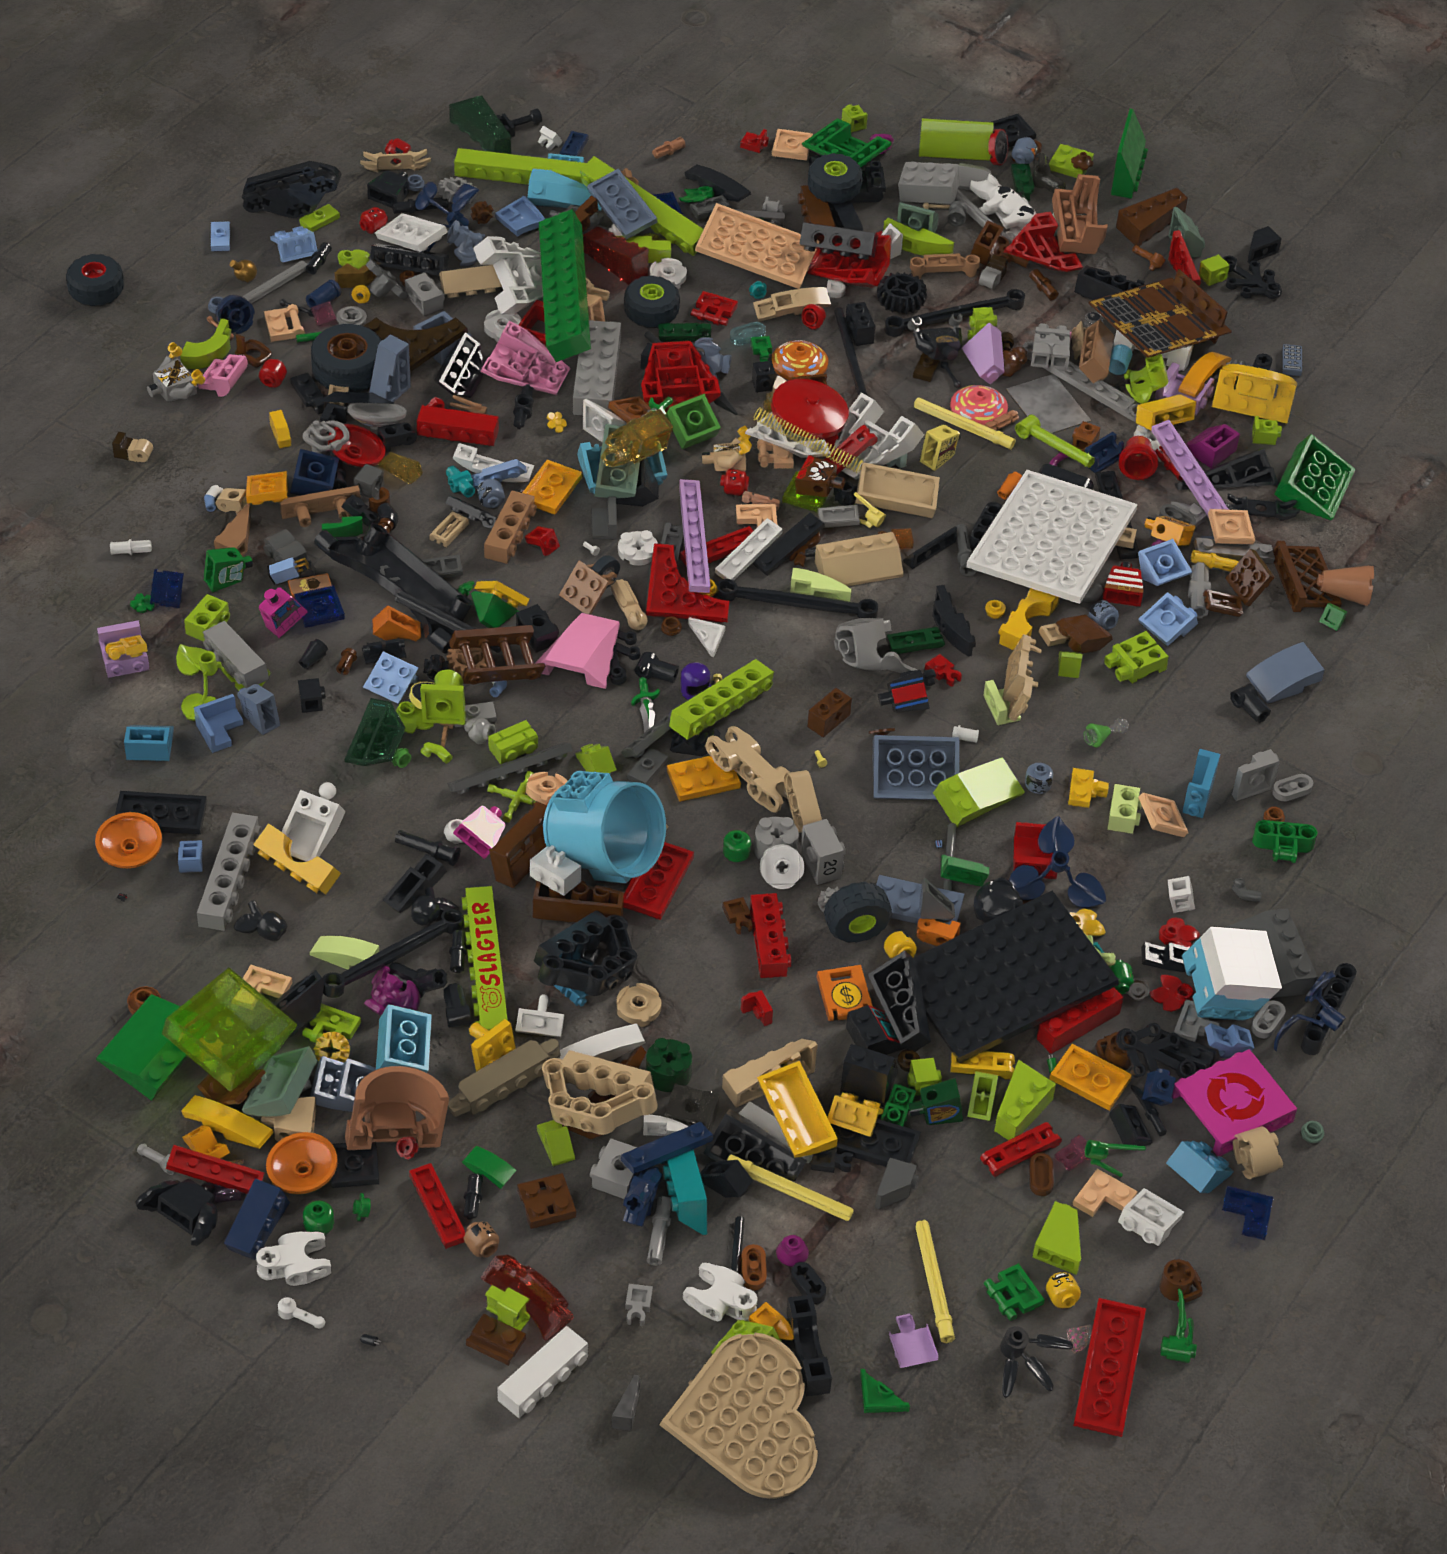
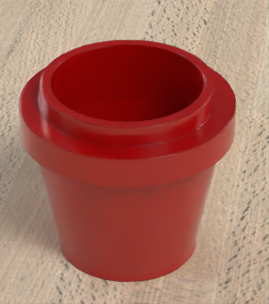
M1134 436L1127 441L1125 448L1120 453V471L1126 477L1133 480L1149 478L1157 470L1158 456L1148 438Z

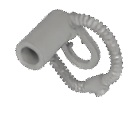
M313 421L303 433V440L312 447V452L324 455L330 450L339 451L342 445L348 442L350 437L346 426L338 421ZM330 426L340 428L344 437L327 445V441L334 439L336 436V431Z

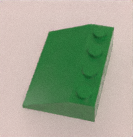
M1131 108L1129 109L1117 153L1111 195L1132 199L1133 193L1138 191L1139 181L1141 180L1142 170L1144 169L1148 149L1145 148L1146 139L1136 114Z
M1310 434L1296 446L1274 495L1283 502L1296 500L1297 503L1293 508L1332 520L1354 474L1355 468L1314 435Z
M151 994L98 1055L96 1060L152 1101L194 1051L197 1042L205 1038L211 1025L193 1011Z

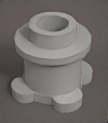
M766 196L762 210L783 212L784 206L781 205L780 200L778 202L769 201V197Z

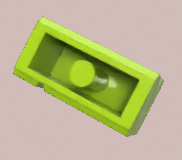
M527 720L488 736L489 750L500 764L509 762L525 753L530 754L538 748V735L531 728Z

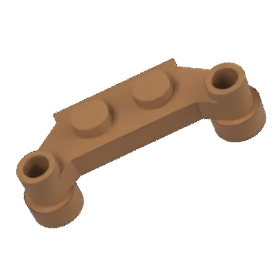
M960 253L924 255L923 258L913 257L910 260L911 273L914 277L919 276V279L924 273L963 271L966 276L975 277L980 265V258L978 256L968 255L964 258Z

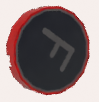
M995 129L989 138L988 152L992 155L990 161L993 165H1003L1007 158L1008 139L1003 129Z

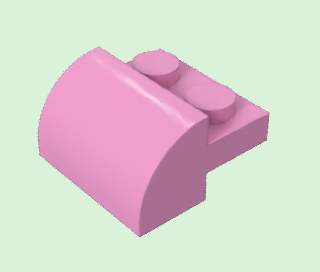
M229 354L225 360L214 359L203 374L205 382L201 385L198 384L199 389L216 390L218 397L226 396L246 370L248 365L246 356Z

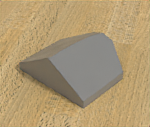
M960 163V184L958 188L971 190V180L977 182L987 180L991 171L984 166Z

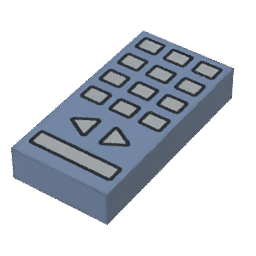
M1283 344L1282 374L1301 376L1302 346Z

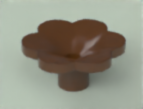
M1081 152L1071 159V163H1073V167L1076 169L1087 170L1094 164L1091 160L1092 158L1087 156L1085 152Z
M895 728L869 731V734L887 736L888 733L895 731Z

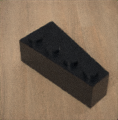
M1086 265L1078 273L1074 292L1082 297L1095 300L1146 284H1144L1145 281L1138 279L1137 282L1127 280V276L1121 274L1112 276L1109 271Z

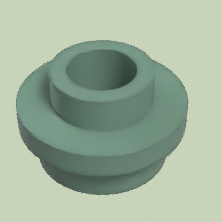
M1309 1121L1302 1126L1301 1136L1307 1142L1318 1143L1324 1137V1129L1319 1122Z

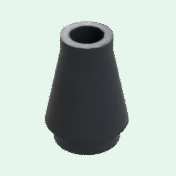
M319 639L310 641L302 658L299 660V664L308 670L313 664L326 656L328 647Z

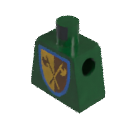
M956 1078L921 1088V1101L908 1103L911 1117L924 1114L927 1125L963 1122Z

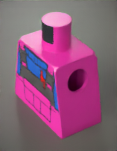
M282 588L267 590L264 594L265 600L259 605L266 628L278 638L285 634L307 613V610Z

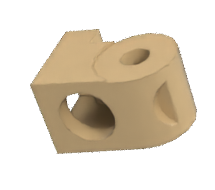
M223 489L215 502L216 507L223 512L236 511L237 514L247 505L246 489Z

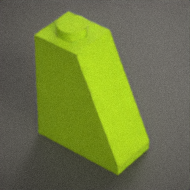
M1055 1201L1035 1243L1032 1258L1072 1274H1078L1081 1262L1077 1209Z

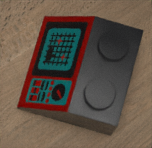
M867 1005L848 1012L846 1029L855 1045L885 1055L905 1049L900 1044L885 1011Z

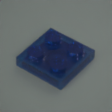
M334 585L294 594V599L307 610V613L301 618L305 628L345 619V613Z

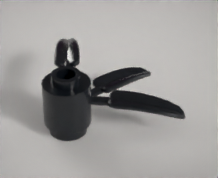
M1018 1326L1010 1327L1000 1344L1003 1355L1009 1358L1006 1359L1004 1366L1003 1396L1005 1398L1009 1397L1014 1388L1019 1365L1018 1361L1014 1360L1020 1356L1026 1360L1025 1366L1048 1391L1053 1390L1052 1380L1036 1357L1032 1356L1029 1358L1024 1352L1028 1343H1037L1039 1347L1072 1349V1342L1065 1338L1039 1334L1037 1339L1029 1338L1028 1333L1023 1328Z

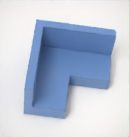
M230 694L194 707L196 726L211 752L214 753L232 746L231 739L226 731L243 725V719L236 708L234 695Z

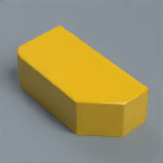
M282 410L269 412L270 426L278 447L291 446L289 428Z

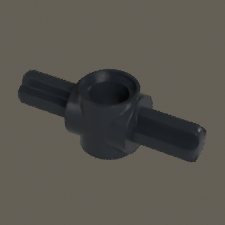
M530 384L523 386L521 394L515 397V407L513 410L515 419L513 426L519 430L525 426L526 420L532 416L534 388Z

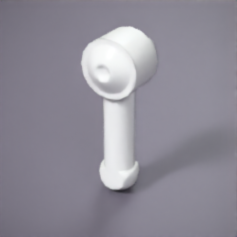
M287 1297L279 1301L278 1314L282 1319L287 1320L295 1317L318 1329L325 1326V1319L323 1317L315 1316L297 1308L296 1302L292 1298Z

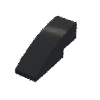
M426 853L414 869L410 866L386 895L383 902L399 913L412 906L418 897L425 895L427 887H433L447 872L445 867Z

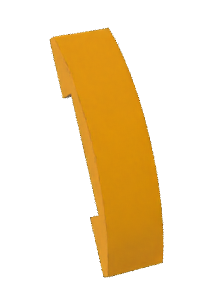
M1209 352L1203 355L1188 371L1179 386L1178 392L1196 397L1203 390L1205 381L1217 369H1222L1226 363L1230 362L1231 357L1216 352Z

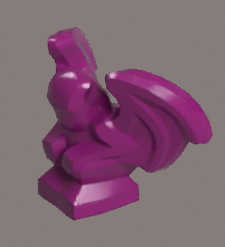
M388 966L380 968L371 981L373 985L371 991L372 999L366 1000L364 1004L380 1016L388 1004L406 1009L413 1008L417 1011L420 1004V993L416 985L412 981L407 980L405 991H400L399 989L402 987L403 982L397 976L389 974L390 968Z

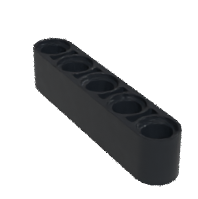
M1342 963L1337 967L1334 973L1335 977L1330 980L1322 996L1338 1012L1341 1011L1352 990L1357 973L1356 968L1349 963ZM1320 1002L1312 1018L1317 1020L1321 1019L1318 1014L1323 1009ZM1309 1022L1301 1043L1302 1051L1308 1055L1318 1054L1331 1028L1325 1024L1321 1027L1318 1024Z

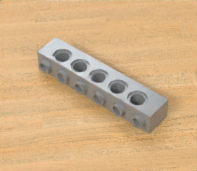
M232 813L197 911L198 927L225 931L227 922H231L233 905L236 906L238 903V890L243 888L244 873L248 872L250 868L249 858L251 855H254L256 850L253 844L262 831V827L258 824V816Z

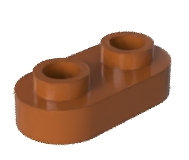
M751 1244L742 1251V1277L745 1281L744 1286L747 1289L760 1290L765 1286L767 1278L766 1253L761 1246Z

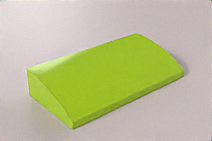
M922 118L919 156L990 161L991 154L988 152L990 135L993 133V123Z

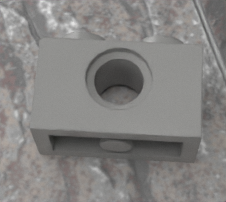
M426 273L405 280V291L408 293V298L423 316L444 309V293L441 289H438L434 280L430 279Z

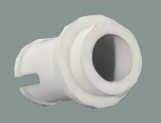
M958 725V727L954 726L952 737H959V740L977 743L979 730L960 727L961 725Z

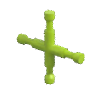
M527 771L525 780L520 784L517 791L506 788L501 789L493 784H489L487 792L499 793L503 797L512 799L508 812L502 818L505 822L511 821L512 814L517 810L520 802L530 805L536 802L525 794L528 778L534 774L533 772Z

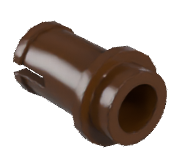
M346 648L341 652L342 657L336 667L338 673L341 674L344 668L343 675H347L352 663L356 661L357 652L352 648Z

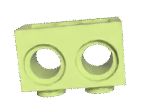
M1119 784L1114 785L1107 830L1133 834L1134 826H1139L1141 813H1137V809L1141 810L1142 807L1138 798L1140 788Z

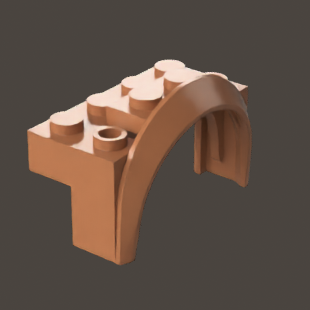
M1078 174L1073 190L1055 189L1052 204L1054 217L1059 225L1057 237L1060 252L1096 254L1097 249L1104 243L1108 224H1097V200L1100 184L1098 176Z

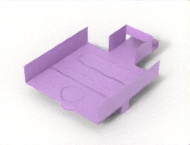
M912 1315L896 1316L901 1333L892 1335L889 1333L900 1368L938 1360V1353L928 1324L925 1328L915 1330Z

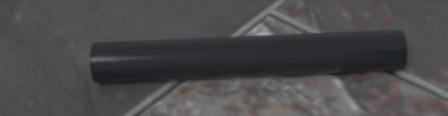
M741 1216L735 1218L731 1270L740 1274L745 1220Z

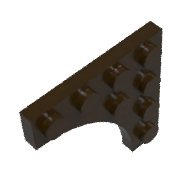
M377 317L364 325V327L375 332L381 340L386 339L391 334L409 344L410 372L460 339L464 333H468L467 327L456 317L442 325L421 330L396 328L382 322Z

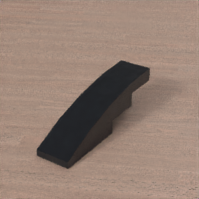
M697 164L684 172L686 179L698 181L700 187H712L715 193L714 197L723 195L726 200L740 202L751 195L750 190L711 168Z
M1145 942L1141 947L1142 964L1165 970L1186 972L1182 954L1189 948L1170 942L1166 947Z

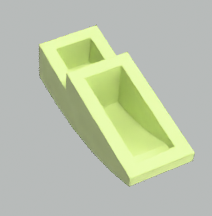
M793 568L790 593L850 602L851 589L846 585L820 573Z
M320 936L310 951V955L348 970L352 966L378 953L379 945L344 936Z

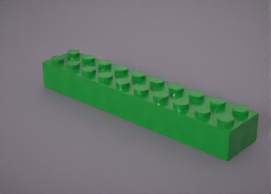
M573 209L539 222L546 347L556 362L591 349L582 224Z

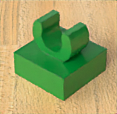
M1328 603L1319 622L1338 631L1346 617L1347 611L1332 603Z

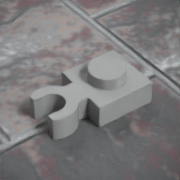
M628 1285L625 1307L626 1310H629L627 1313L628 1325H631L632 1318L638 1317L640 1318V1326H644L645 1312H650L653 1286Z

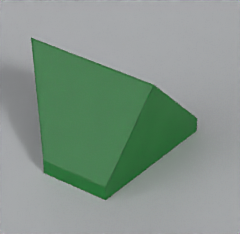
M476 591L471 593L479 621L488 628H498L519 611L495 594Z

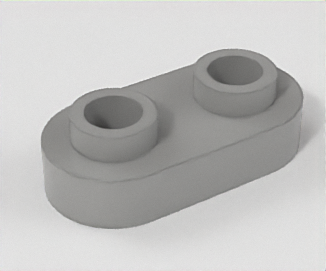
M1297 774L1275 782L1272 794L1279 801H1289L1308 795L1312 791L1313 780L1305 774Z
M1268 1001L1254 1018L1251 1026L1252 1033L1262 1039L1271 1037L1284 1019L1286 1012L1284 1005L1278 1001Z

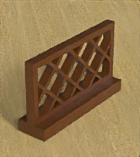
M1277 541L1273 549L1274 564L1293 612H1301L1303 607L1326 608L1328 603H1332L1340 608L1342 603L1339 597L1323 591L1319 595L1311 590L1314 587L1320 591V587L1317 586V578L1320 573L1312 569V567L1315 566L1321 571L1328 570L1319 547L1286 546L1285 541ZM1290 553H1294L1298 558H1294ZM1306 553L1315 554L1316 559H1313ZM1303 559V560L1307 561L1308 563H1310V565L1307 566L1306 564L1302 563L1300 560ZM1295 565L1304 570V572L1301 573L1296 570ZM1309 573L1310 575L1314 576L1316 579L1313 580V579L1309 578L1308 576H1306V574ZM1300 580H1303L1304 582L1308 583L1310 586H1309V587H1306L1305 585H1303V584L1301 583ZM1306 594H1308L1316 600H1307ZM1326 594L1327 596H1329L1330 598H1332L1333 601H1329L1328 599L1324 598L1323 596Z

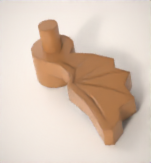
M440 724L444 725L441 738V746L444 748L448 731L454 728V724Z

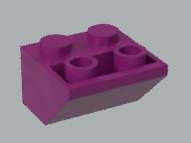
M1226 424L1214 426L1201 432L1186 443V446L1196 459L1209 468H1214L1237 451L1240 433Z

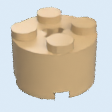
M1261 1126L1235 1134L1237 1139L1233 1140V1151L1237 1164H1243L1245 1168L1242 1173L1246 1178L1253 1179L1275 1172L1283 1167L1282 1158L1278 1154L1276 1147L1279 1145V1141L1274 1132L1270 1133L1265 1127Z

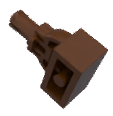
M987 220L973 245L970 255L978 256L980 263L987 265L992 254L1008 259L1007 264L1014 262L1026 268L1030 260L1004 252L1007 246L1010 245V242L1002 236L1004 227Z

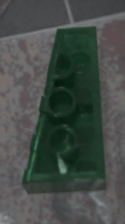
M482 95L449 104L450 122L457 124L463 133L467 132L474 142L480 143V147L488 152L511 154V136Z

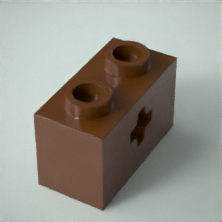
M837 688L833 689L809 710L807 727L824 738L850 716L852 698Z

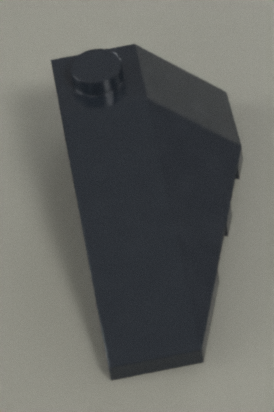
M731 1109L727 1111L715 1131L713 1141L708 1143L703 1152L715 1161H727L732 1154L792 1181H796L807 1162L803 1157H794L789 1147Z

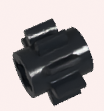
M845 481L842 490L834 488L833 495H835V501L844 506L852 504L853 499L856 500L854 493L857 492V486H854L849 481Z
M431 655L430 659L424 660L423 673H427V676L434 680L438 672L449 669V661H445L441 655Z

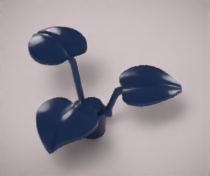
M427 182L418 194L415 206L418 210H424L429 202L448 215L446 220L449 225L441 224L446 228H450L455 220L459 221L460 226H468L469 220L459 211L464 208L479 189L469 184L461 185L452 198L453 204L451 207L453 212H449L432 200L437 193V185L433 182ZM436 242L429 245L425 251L429 252Z
M1059 816L1053 818L1044 826L1038 838V845L1041 851L1046 854L1053 853L1050 865L1047 866L1041 875H1038V871L1032 866H1019L1012 872L1009 881L1018 891L1021 900H1033L1044 893L1046 887L1041 879L1050 870L1057 873L1066 871L1069 882L1072 884L1067 892L1072 904L1080 908H1090L1104 904L1106 902L1105 891L1094 876L1088 873H1079L1075 881L1073 880L1070 867L1068 866V853L1073 849L1075 840L1071 830Z
M1333 970L1330 972L1324 971L1319 976L1304 1000L1307 1003L1308 1001L1312 1002L1316 998L1320 1002L1323 1009L1318 1016L1321 1019L1317 1020L1301 1014L1291 1016L1281 1026L1274 1041V1050L1276 1052L1280 1038L1300 1019L1318 1024L1321 1027L1325 1024L1333 1031H1336L1344 1022L1346 1017L1322 998V990L1335 977Z

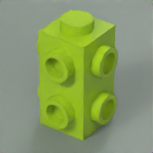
M992 307L973 308V315L969 317L971 330L967 332L968 341L989 322L997 326V315H994Z

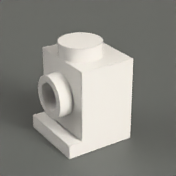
M1190 877L1169 879V898L1173 913L1194 910L1195 905Z

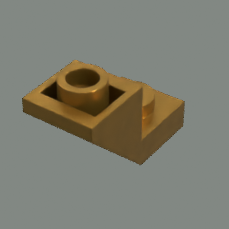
M347 263L334 272L335 281L339 284L340 288H354L358 285L367 286L377 277L366 265L358 270Z

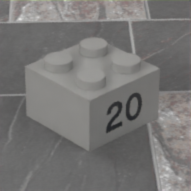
M827 819L803 825L800 854L816 884L819 885L840 879L842 869L844 868L843 857L846 854V849L843 842H839L834 826H831Z

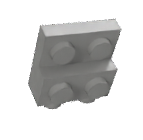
M1271 749L1252 755L1250 764L1238 767L1232 796L1236 801L1273 789L1279 765L1277 754L1273 753Z

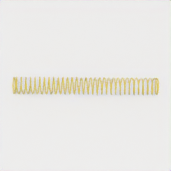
M761 407L758 408V410L760 409L757 417L754 419H757V422H759L758 417L760 416L763 408L761 409ZM766 410L763 412L761 419L765 415ZM769 412L766 414L765 419H764V421L762 422L763 425H764V422H765L766 418H767L768 415H769ZM773 414L770 415V417H769V419H768V421H767V423H766V424H767V427H769V426H768V422L770 421V419H771V417H772ZM779 417L776 419L775 424H774V426L772 427L773 430H774V427H775L776 423H777L778 420H779ZM782 419L780 420V422H779V424H778V426H777V428H776L777 430H778V427L780 426V424H781V422H782ZM789 422L786 424L785 429H784V431L782 432L783 435H784V432H785L786 428H787L788 425H789ZM792 424L790 425V427H789V429H788V431H787V433H786L787 435H788V432L790 431V429H791V427H792ZM802 429L800 430V432H799L797 438L795 439L796 442H797V439H798L799 435H800L801 432H802ZM812 434L810 435V437H809L807 443L805 444L806 447H807V444H808L809 440H810L811 437H812ZM822 439L820 440V442H819V444H818V446H817V448H816L815 450H814V446L811 448V444H810V445L808 446V447H810V450L813 449V451H816V452H817V449H818L819 445L821 444ZM832 444L830 445V447H829V449H828V451H827V453H826L825 455H824V451L821 453V454H823V456H826V458L831 457V454H830L828 457H827V454H828L829 450L831 449ZM837 448V450H836L834 456L830 459V460L833 459V462L836 461V463H839V462H837V459H838V457L840 456V454H841V452H842V449H841L840 452H839V454H838V456H837V458L834 460V457H835V455H836V453H837V451H838L839 448ZM847 453V455H846L844 461L840 464V465L843 464V467L846 466V468H849V467H847L848 462L846 463V465H844V462H845L846 458L848 457V454H849V453ZM857 458V460H856V462H855V464H854V466H853V468H852V469H853V472L856 471V474L858 473L857 471H858L859 466L861 465L862 462H864V461L861 460V461L859 462V464H858V467H857L856 470L854 471V467H855L856 463L858 462V459H859V458Z

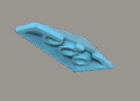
M532 169L527 198L534 205L568 208L571 204L580 207L591 196L587 186L551 170ZM598 204V209H599L598 211H601L602 208H601L600 205Z

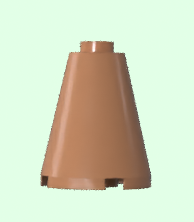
M1368 565L1322 571V575L1318 574L1317 586L1320 587V591L1368 606L1373 591L1374 567Z

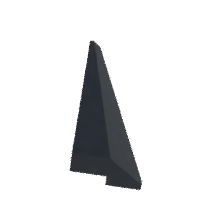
M1264 448L1257 449L1204 471L1214 488L1279 484ZM1184 480L1175 483L1177 490L1189 489Z

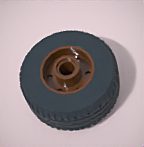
M340 324L325 329L316 337L311 346V364L314 377L327 389H329L330 384L339 387H349V392H362L369 389L378 344L382 340L369 328L356 324Z

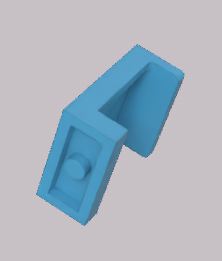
M1199 748L1192 783L1188 784L1183 813L1203 818L1220 757L1219 753Z

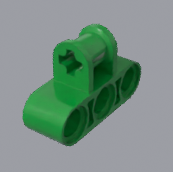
M1261 820L1256 823L1252 843L1258 848L1273 850V862L1285 860L1295 864L1297 852L1308 853L1314 849L1318 831L1309 824Z

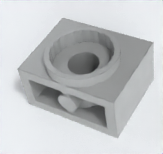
M610 1138L607 1146L601 1148L598 1164H594L591 1168L592 1188L624 1199L629 1192L633 1177H638L640 1172L633 1174L622 1163L621 1154L637 1147Z

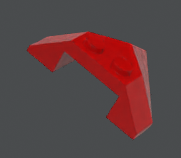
M1051 212L1035 214L1031 221L1025 225L1013 239L1012 243L1004 250L1005 253L1033 261L1054 271L1070 272L1083 268L1075 253L1065 255L1064 252H1060L1059 243L1054 237V233L1059 225Z

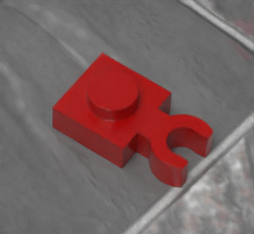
M941 654L925 663V670L934 669L936 673L935 678L938 680L946 679L947 685L951 687L954 686V679H957L959 682L962 679V674L954 670V664Z

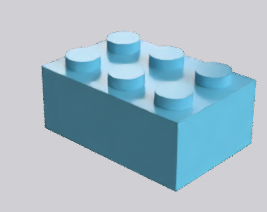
M388 1004L379 1019L376 1070L389 1066H405L427 1073L429 1070L432 1014Z

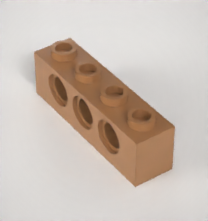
M511 491L484 543V557L486 559L508 564L511 556L514 557L517 544L521 543L524 530L529 528L531 516L534 517L536 514L537 505L534 504V496Z

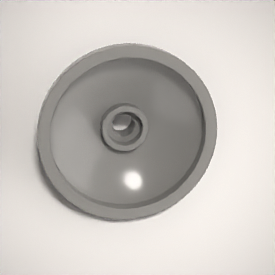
M351 403L348 405V413L352 418L375 430H378V427L402 421L407 413L404 407L397 404Z

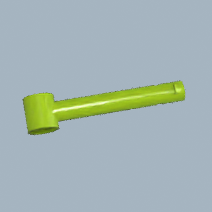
M1030 414L1015 425V431L1022 439L1033 436L1083 464L1084 467L1090 468L1094 464L1095 458L1089 453L1083 452L1041 428V423L1035 415Z

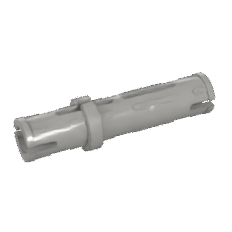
M666 1196L658 1197L656 1212L652 1217L653 1230L647 1262L655 1266L662 1264L666 1233L671 1223V1218H669L671 1198Z

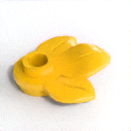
M1080 909L1077 913L1070 912V915L1084 934L1091 936L1105 935L1104 926L1098 920H1095L1097 914L1094 911Z

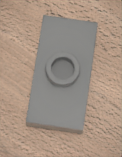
M857 505L818 508V517L824 522V528L860 525Z
M493 702L465 705L466 721L484 718L489 723L497 722ZM454 724L455 727H462V726H464V725Z

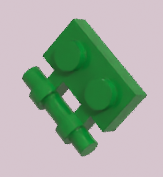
M1019 1263L999 1272L998 1279L1000 1282L995 1284L991 1278L984 1282L987 1294L997 1302L999 1311L1002 1315H1006L1009 1321L1017 1318V1314L1014 1311L1017 1307L1025 1314L1044 1305L1045 1299ZM1007 1291L1011 1299L1006 1300L1002 1293Z

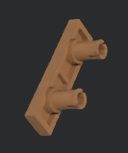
M352 486L284 499L280 502L281 517L286 519L298 516L302 527L311 525L309 514L337 509L340 519L342 517H350L351 514L341 506L353 494L360 498L359 487Z

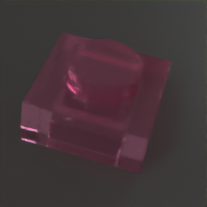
M330 301L311 307L317 326L336 319Z

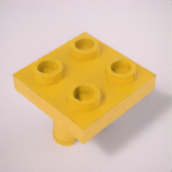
M506 1019L491 1030H487L478 1022L473 1023L469 1028V1034L476 1038L471 1044L476 1072L516 1049L512 1026Z

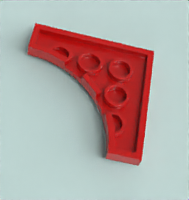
M654 543L646 616L676 617L681 619L691 617L704 621L728 622L729 601L701 595L698 592H689L688 582L680 575L677 569L674 545Z

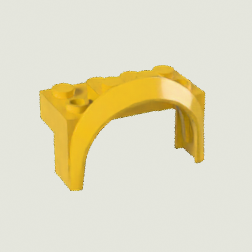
M1227 364L1220 369L1212 407L1288 423L1297 382L1290 376L1246 365ZM1238 376L1236 389H1234L1236 377ZM1276 385H1278L1276 397L1273 398V397H1274V393H1275V389H1276Z

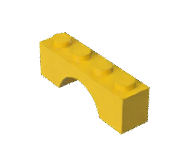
M1030 588L1027 597L1019 602L1018 609L1011 612L1006 624L1003 623L998 632L1000 635L999 644L1014 650L1023 634L1031 637L1032 626L1027 620L1035 616H1050L1058 606L1060 597Z
M269 823L253 844L259 849L257 854L267 861L270 858L275 860L274 865L282 871H285L286 868L290 870L291 877L300 883L302 880L308 883L306 887L316 894L318 891H321L326 895L341 875L336 868L318 856L307 862L293 861L291 856L292 840Z

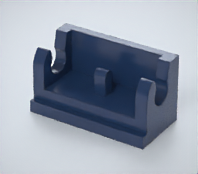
M1114 432L1109 433L1085 448V453H1089L1095 458L1094 464L1089 468L1092 472H1101L1119 461L1120 453L1124 449V442L1121 441L1117 445V435Z

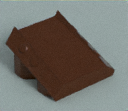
M1087 615L1063 618L1056 622L1059 632L1070 639L1068 645L1075 652L1083 654L1100 651L1113 640L1112 635Z

